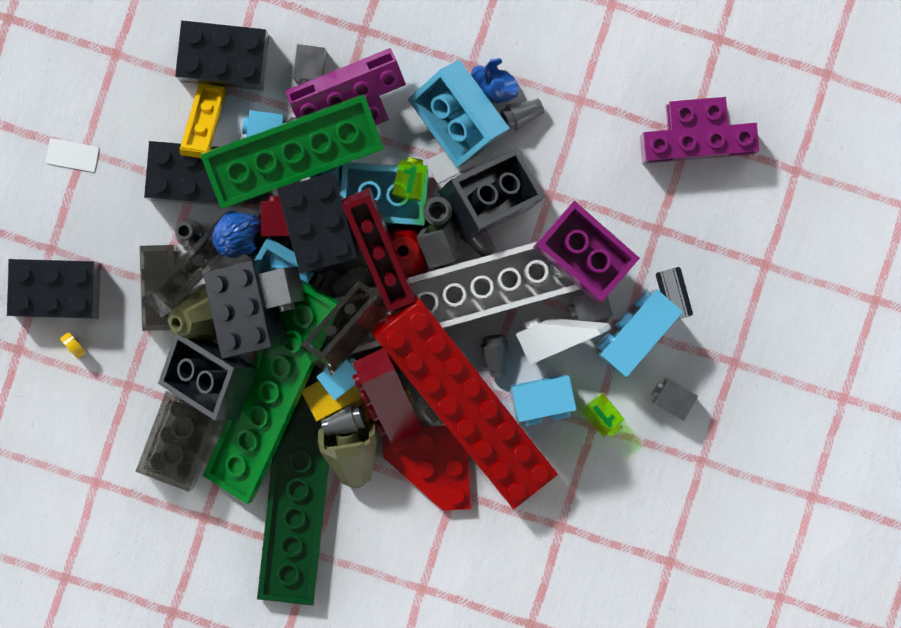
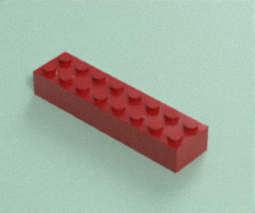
M416 294L415 302L396 309L371 329L376 340L385 348L389 356L513 510L559 475Z

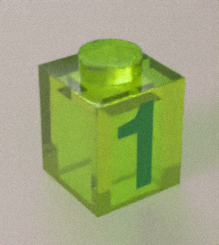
M407 157L406 161L399 160L392 192L394 197L421 202L428 172V166L423 165L424 160L414 157Z
M602 392L580 409V412L602 437L607 434L609 437H612L623 428L620 423L625 418Z

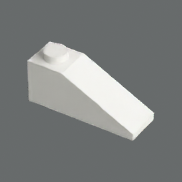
M538 317L523 324L525 330L516 335L531 365L610 330L611 327L609 323L550 318L541 322Z

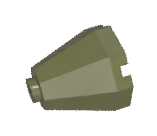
M205 283L190 290L170 310L169 326L172 332L181 338L217 341Z
M369 419V423L366 422V427L356 433L326 436L323 428L318 430L320 453L342 484L352 488H360L371 480L377 446V431L374 420Z

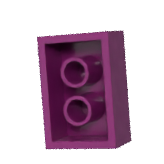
M575 200L533 246L535 250L597 304L605 300L640 259Z

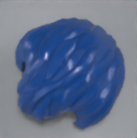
M501 58L491 59L485 67L480 65L474 66L471 71V76L491 103L508 102L519 94L518 83L507 70L498 69L497 66L502 64Z
M229 211L224 214L215 226L212 236L213 245L217 252L228 258H238L244 254L249 255L257 249L254 238L261 231V220L258 219L256 214L250 215L236 211Z

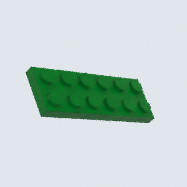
M363 94L201 153L200 156L220 208L223 209L384 150L366 97Z

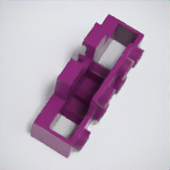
M391 48L290 88L286 90V94L296 119L364 94L375 125L389 120L380 96L403 87L406 83Z
M726 97L669 101V104L665 106L667 130L643 132L640 135L642 164L754 155L759 151L757 123L729 125Z

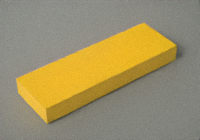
M204 83L198 84L181 142L180 155L201 158V153L211 150L227 95V87Z

